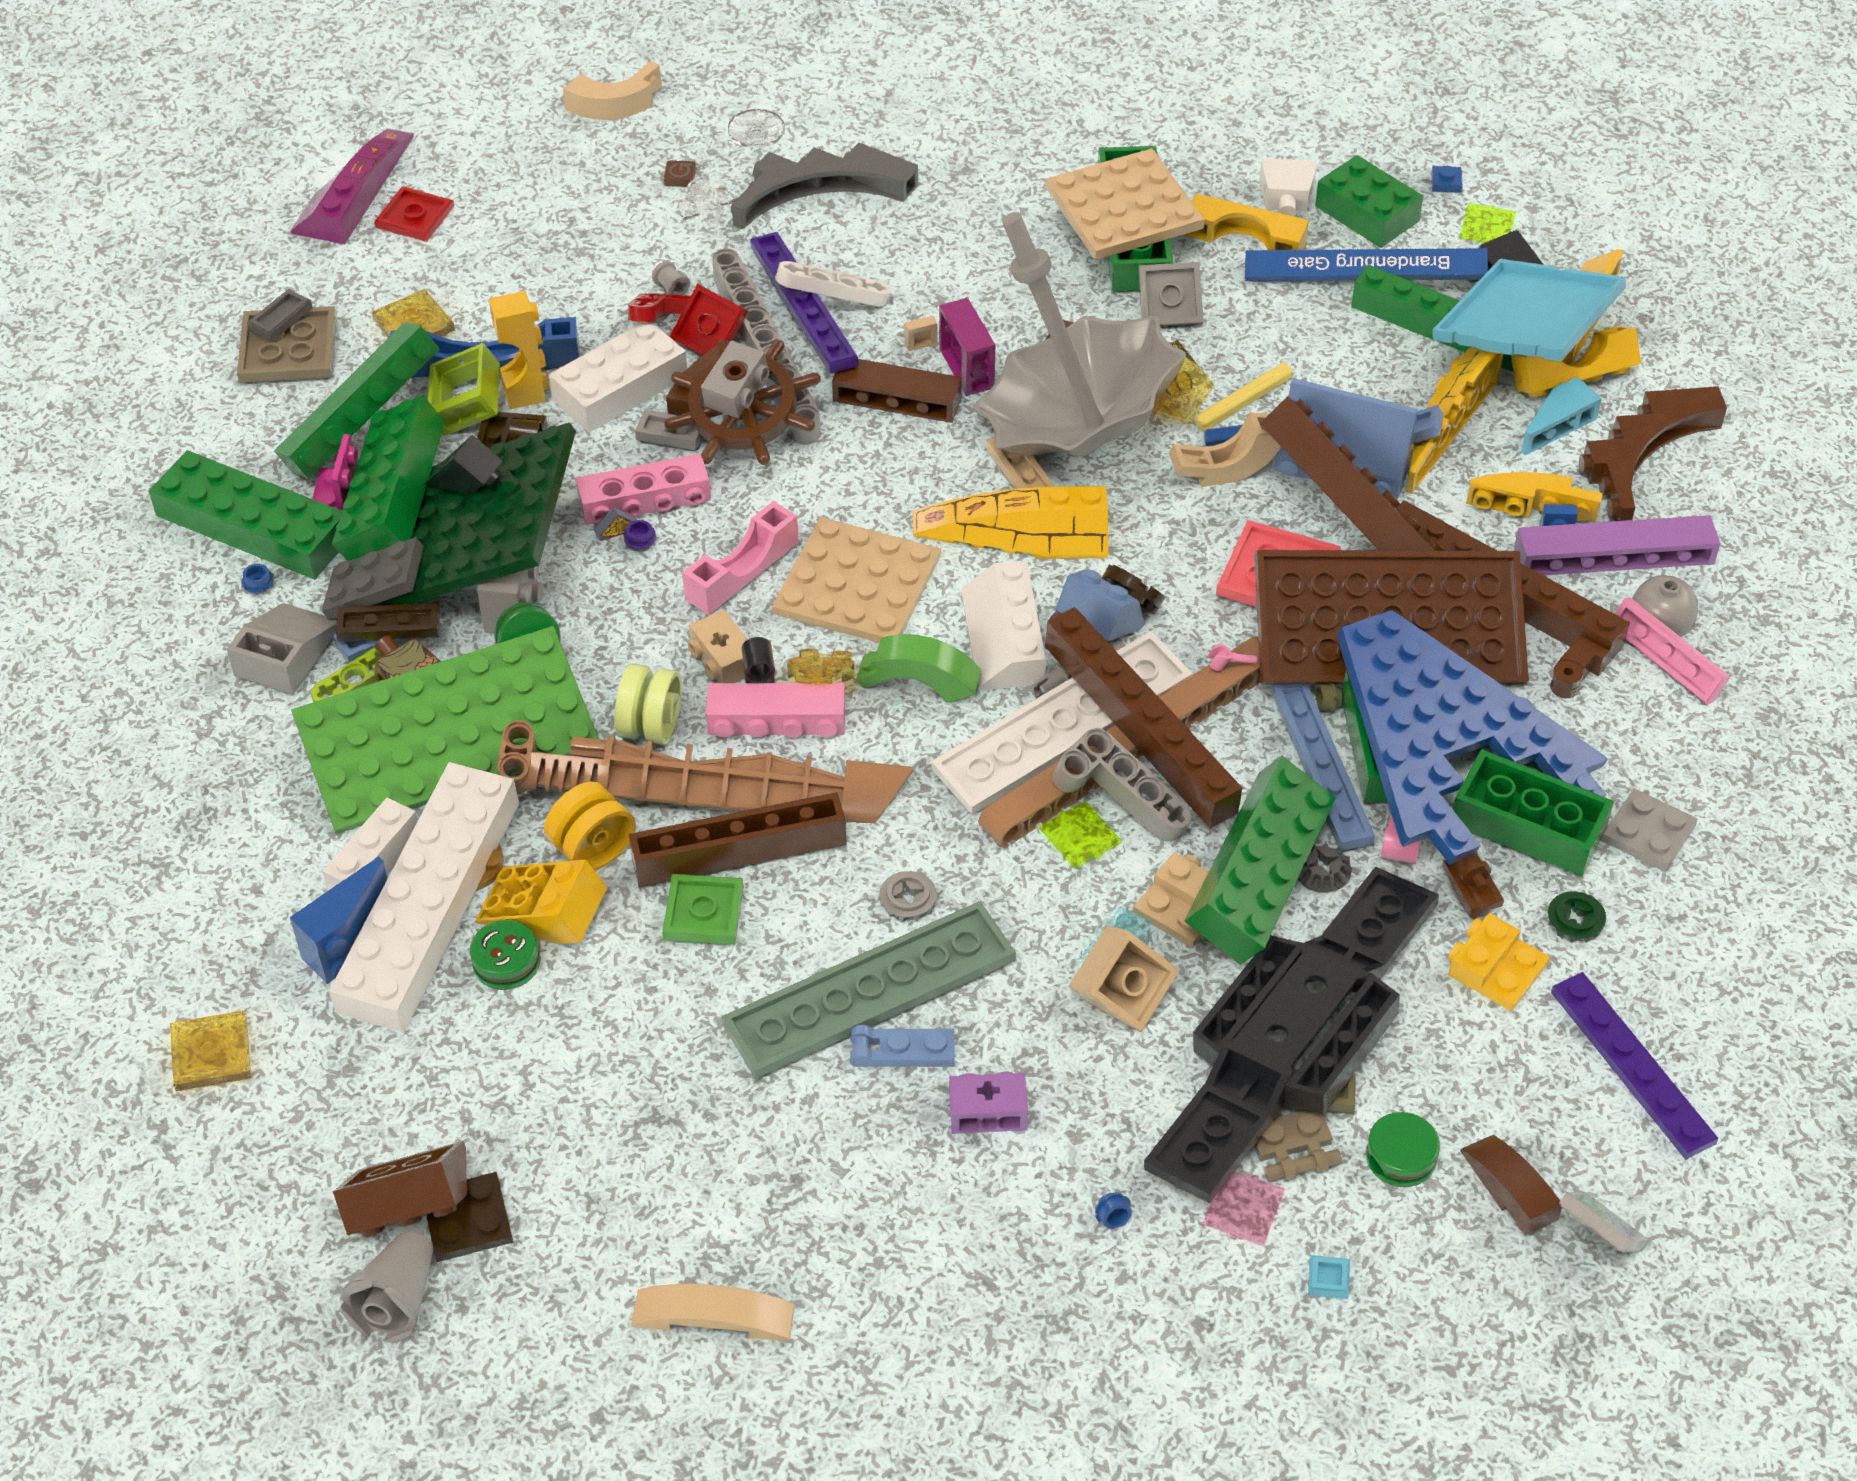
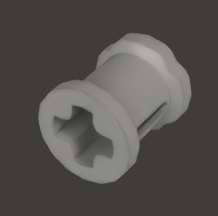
M671 261L659 263L652 272L654 283L659 286L662 285L666 289L667 294L684 295L688 292L691 285L690 279L686 275L678 273L676 266Z

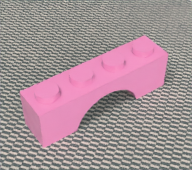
M772 501L751 518L746 535L731 554L716 561L705 554L682 572L685 600L707 615H710L799 543L797 516L780 504Z

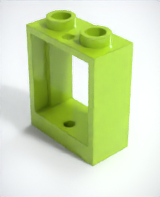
M484 343L430 365L428 401L445 420L443 436L498 414L500 363ZM477 378V388L453 397V387Z

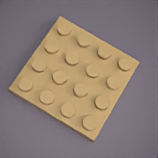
M1153 149L1046 178L1045 188L1095 260L1204 229V218Z
M819 517L772 605V614L880 643L883 637L903 634L941 557V548Z

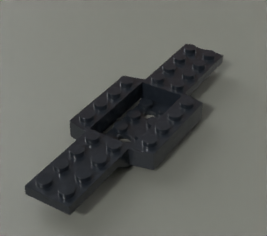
M1375 866L1321 936L1302 943L1271 935L1265 948L1253 956L1193 1031V1051L1213 1067L1204 1085L1145 1158L1144 1170L1211 1203L1285 1105L1324 1114L1399 1014L1400 994L1381 981V978L1438 905L1439 894ZM1316 980L1322 981L1326 985V988L1321 992H1311L1305 987L1306 983ZM1351 992L1356 993L1292 1077V1069L1295 1067L1296 1062L1314 1042L1316 1036L1333 1017L1346 997ZM1278 1029L1285 1031L1288 1035L1287 1039L1282 1042H1273L1266 1036L1269 1031H1276Z

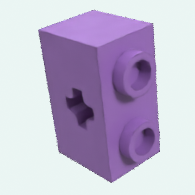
M1004 1071L988 1075L965 1073L959 1076H949L952 1134L1027 1130L1028 1103L1025 1073Z

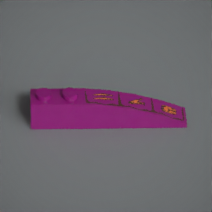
M387 128L373 137L330 181L314 194L290 230L291 234L345 245L410 144L414 133Z

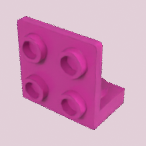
M343 435L334 469H320L312 497L313 500L341 511L343 510V504L346 501L350 482L353 479L358 461V448L353 447L351 435Z

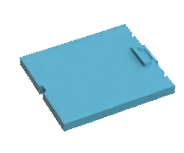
M1499 259L1433 328V341L1451 344L1456 342L1459 345L1476 347L1478 350L1508 355L1541 356L1543 359L1562 361L1626 288V277L1568 268L1558 270V267Z

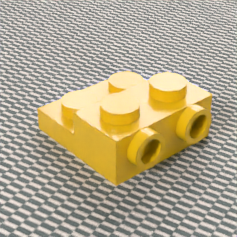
M1489 913L1483 921L1476 918L1472 922L1466 935L1469 939L1465 944L1458 941L1453 946L1448 956V961L1451 962L1448 975L1512 1012L1549 964L1550 956L1520 940L1521 930Z

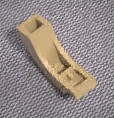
M650 61L629 79L616 83H602L580 74L563 88L565 110L585 118L597 120L620 119L638 114L653 105L652 93H657L662 86L660 65Z
M1249 412L1238 433L1226 442L1215 446L1201 447L1173 444L1169 455L1178 476L1197 477L1201 487L1238 482L1253 475L1266 466L1281 448L1273 437L1260 425L1269 414Z

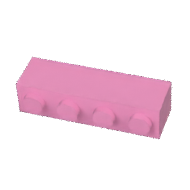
M708 683L706 707L708 735H717L724 738L732 735H751L753 737H764L766 735H785L788 737L820 735L822 737H832L834 735H844V683Z

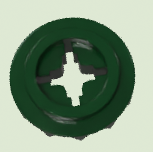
M1569 891L1557 895L1550 902L1547 911L1549 926L1556 928L1557 936L1562 934L1569 936L1571 942L1576 938H1582L1587 942L1592 936L1599 937L1606 923V912L1601 903L1583 892ZM1571 909L1578 917L1584 916L1581 924L1577 923L1575 919H1569Z

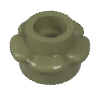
M1333 683L1317 685L1315 699L1319 711L1333 713L1336 707L1341 706L1342 692L1340 687H1336Z

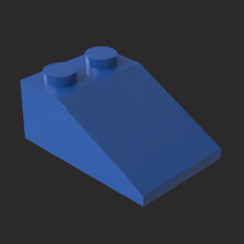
M379 856L289 917L301 958L326 984L337 977L387 881L384 862Z

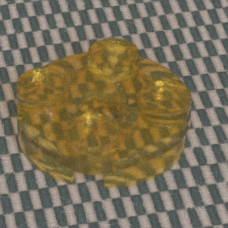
M818 649L799 650V657H793L787 661V677L790 679L795 675V682L813 685L832 684V677L842 676V682L854 678L855 662L851 659L850 651L838 650L831 652V654H819Z

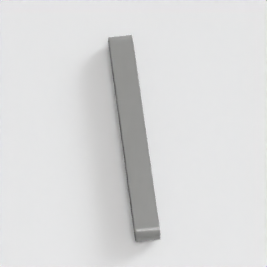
M730 248L719 249L712 256L714 282L722 297L749 311L739 331L747 346L763 351L766 355L775 340H783L739 254ZM785 346L777 362L783 365L792 379L801 377ZM769 378L765 382L767 387L776 384ZM805 388L795 391L797 399L795 414L813 420L815 428L813 431L807 432L789 425L788 429L796 442L806 445L816 442L820 437V416L809 390ZM782 396L773 398L777 407L781 402Z

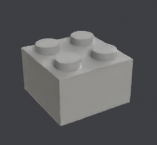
M539 566L478 585L477 593L485 633L494 634L499 616L510 606L523 602H540L543 585L542 582H538L537 578Z

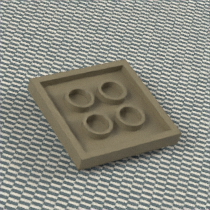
M335 306L313 307L272 342L248 329L247 322L262 310L243 311L237 367L239 383L332 378L337 317Z

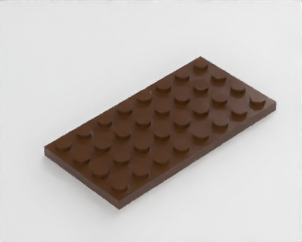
M1256 550L1254 553L1261 685H1319L1330 683L1343 685L1347 668L1337 638L1340 629L1391 610L1501 685L1526 684L1529 682L1520 551Z

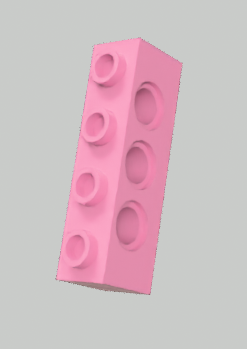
M701 453L575 478L585 525L599 524L613 507L637 517L640 514L668 511L671 508L698 505L711 500L709 477Z

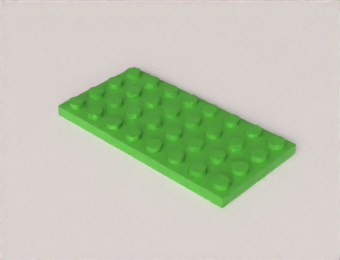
M554 626L291 709L335 834L362 826L386 798L410 809L426 805L449 762L499 775L498 759L504 728L513 721L522 720L532 726L537 753L570 756L571 740L573 737L599 739ZM517 738L512 742V744L523 745L528 740L525 738ZM515 769L509 771L507 776L511 777L523 772Z

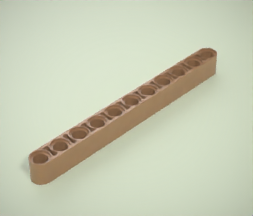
M1258 636L1248 639L1231 650V652L1236 654L1257 656L1256 664L1228 662L1221 671L1212 669L1209 664L1195 673L1193 677L1168 690L1159 698L1188 729L1193 727L1191 724L1194 722L1200 723L1218 711L1216 708L1220 705L1226 706L1243 695L1241 692L1245 689L1250 690L1261 683ZM1116 725L1106 730L1134 757L1141 761L1140 757L1143 754ZM1088 746L1094 753H1100L1097 748ZM1057 761L991 803L981 813L978 823L1001 847L1007 848L1009 846L1007 843L1010 841H1017L1036 829V824L1040 822L1044 824L1063 811L1061 808L1066 805L1070 807L1089 794L1087 791L1092 788L1096 790L1101 786L1091 777L1075 792L1067 793L1061 791L1055 786L1052 779L1053 771L1059 762ZM1066 767L1070 774L1078 775L1074 769Z

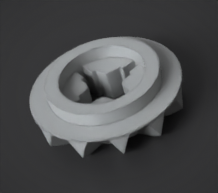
M898 872L883 882L879 893L880 904L886 909L888 916L896 915L901 921L905 917H913L917 921L920 915H929L932 906L936 904V887L927 876L919 872ZM903 888L911 896H914L913 903L907 902L903 898Z

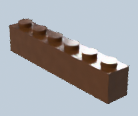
M838 792L629 834V842L638 887L671 881L672 874L702 875L847 845L846 819Z

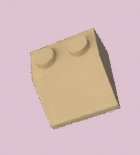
M1106 925L1068 987L1090 1004L1142 1032L1180 970L1130 931Z

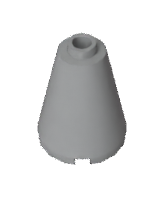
M403 1231L399 1233L345 1287L341 1295L343 1303L340 1306L341 1313L349 1324L360 1333L369 1337L371 1330L386 1333V1337L382 1340L386 1342L402 1341L411 1335L417 1324L433 1254L432 1244L424 1234L418 1231Z

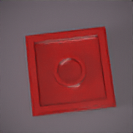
M402 186L375 219L374 225L378 229L427 242L454 208V200Z
M697 283L669 337L703 356L716 347L717 341L721 339L728 342L733 341L749 311Z

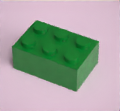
M1355 155L1318 180L1315 207L1382 248L1420 221L1424 196L1359 155Z

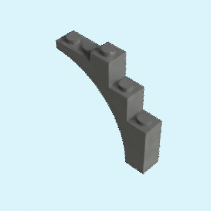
M860 142L851 151H848L844 158L813 147L806 156L800 159L799 163L768 152L753 168L754 181L749 184L748 188L739 197L734 199L731 205L733 226L744 229L758 216L770 209L791 200L814 194L861 192L885 196L904 202L918 187V165Z

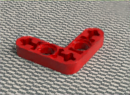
M641 293L628 303V320L652 322L663 313L681 314L691 295Z

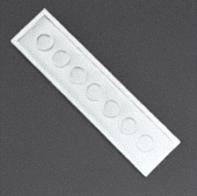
M1152 631L1116 651L1158 697L1193 677V673ZM1072 677L931 761V766L934 773L973 815L1059 761L1063 754L1090 729L1100 728L1106 731L1114 726L1115 723Z

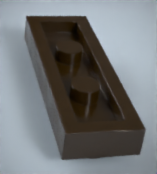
M439 603L338 607L336 621L337 641L380 640L387 635H391L393 639L439 637Z

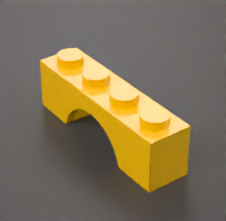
M1196 193L1192 203L1204 218V229L1184 234L1186 237L1211 243L1224 235L1245 234L1261 241L1267 250H1303L1307 241L1309 220Z
M526 290L488 298L492 323L499 343H507L520 348L512 361L499 368L502 388L509 409L546 402L544 391L549 390V383L546 372L541 371V368L546 367L543 350L538 349V345L543 344L539 325L535 326V321L540 320L536 302L530 303Z
M1623 325L1593 332L1592 341L1586 353L1580 359L1570 364L1543 359L1541 356L1511 355L1516 390L1529 393V397L1546 395L1548 393L1547 389L1554 388L1558 384L1565 383L1575 377L1585 382H1593L1603 379L1602 374L1609 372L1611 374L1627 373L1630 371L1631 366L1641 364L1636 327Z

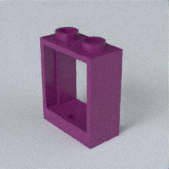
M968 297L939 305V350L954 376L962 377L963 392L966 396L990 390L995 384L996 344Z

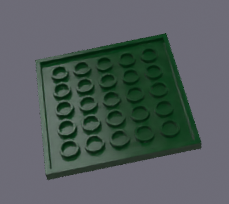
M571 423L550 426L543 431L531 435H523L518 439L503 444L498 443L488 448L502 460L496 469L499 476L488 488L481 486L474 493L429 488L426 486L411 539L417 537L424 546L413 591L371 606L414 604L539 566L576 430ZM442 462L438 463L435 466H432L430 476Z

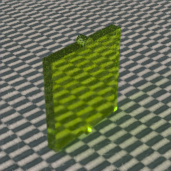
M1468 203L1460 238L1478 241L1483 244L1512 231L1516 211L1495 208L1494 205L1483 206Z
M1087 801L1066 812L1060 811L1059 816L1039 826V830L1074 869L1095 858L1101 859L1102 854L1122 844V840Z

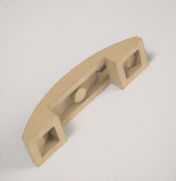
M709 1284L657 1285L638 1289L631 1327L671 1331L672 1325L749 1332L750 1338L789 1342L795 1305L771 1295L735 1287Z

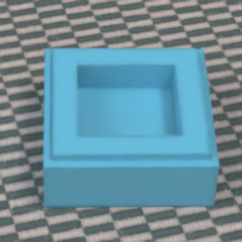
M1311 1255L1308 1295L1348 1299L1350 1259Z

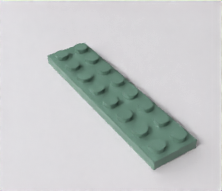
M978 901L721 1016L722 1025L752 1075L757 1079L849 1037L856 1025L871 1027L1016 961V952L982 902Z

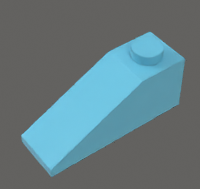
M1578 377L1558 384L1552 389L1525 431L1521 452L1526 456L1597 420L1602 398Z

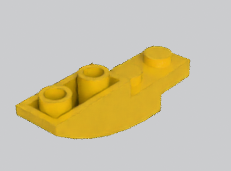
M1510 472L1472 478L1466 504L1474 505L1480 509H1492L1506 512L1511 516H1524L1528 518L1532 509L1543 511L1544 504L1577 505V521L1596 522L1603 493L1572 487L1573 477L1538 472Z

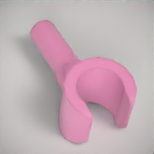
M1223 644L1216 645L1207 656L1213 659L1210 667L1216 671H1221L1228 662L1257 663V656L1233 653Z

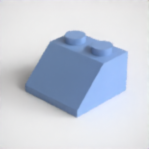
M1084 569L1067 576L1055 609L1062 614L1076 607L1107 642L1140 630L1145 623L1137 599L1128 595V591L1125 588L1108 583L1102 579L1098 572L1090 569Z

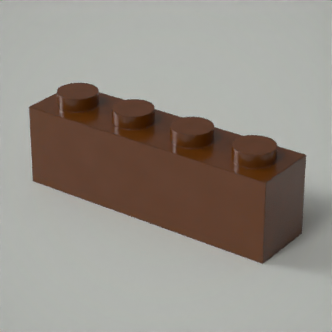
M858 359L859 366L835 372L832 379L833 402L953 423L962 399V377Z

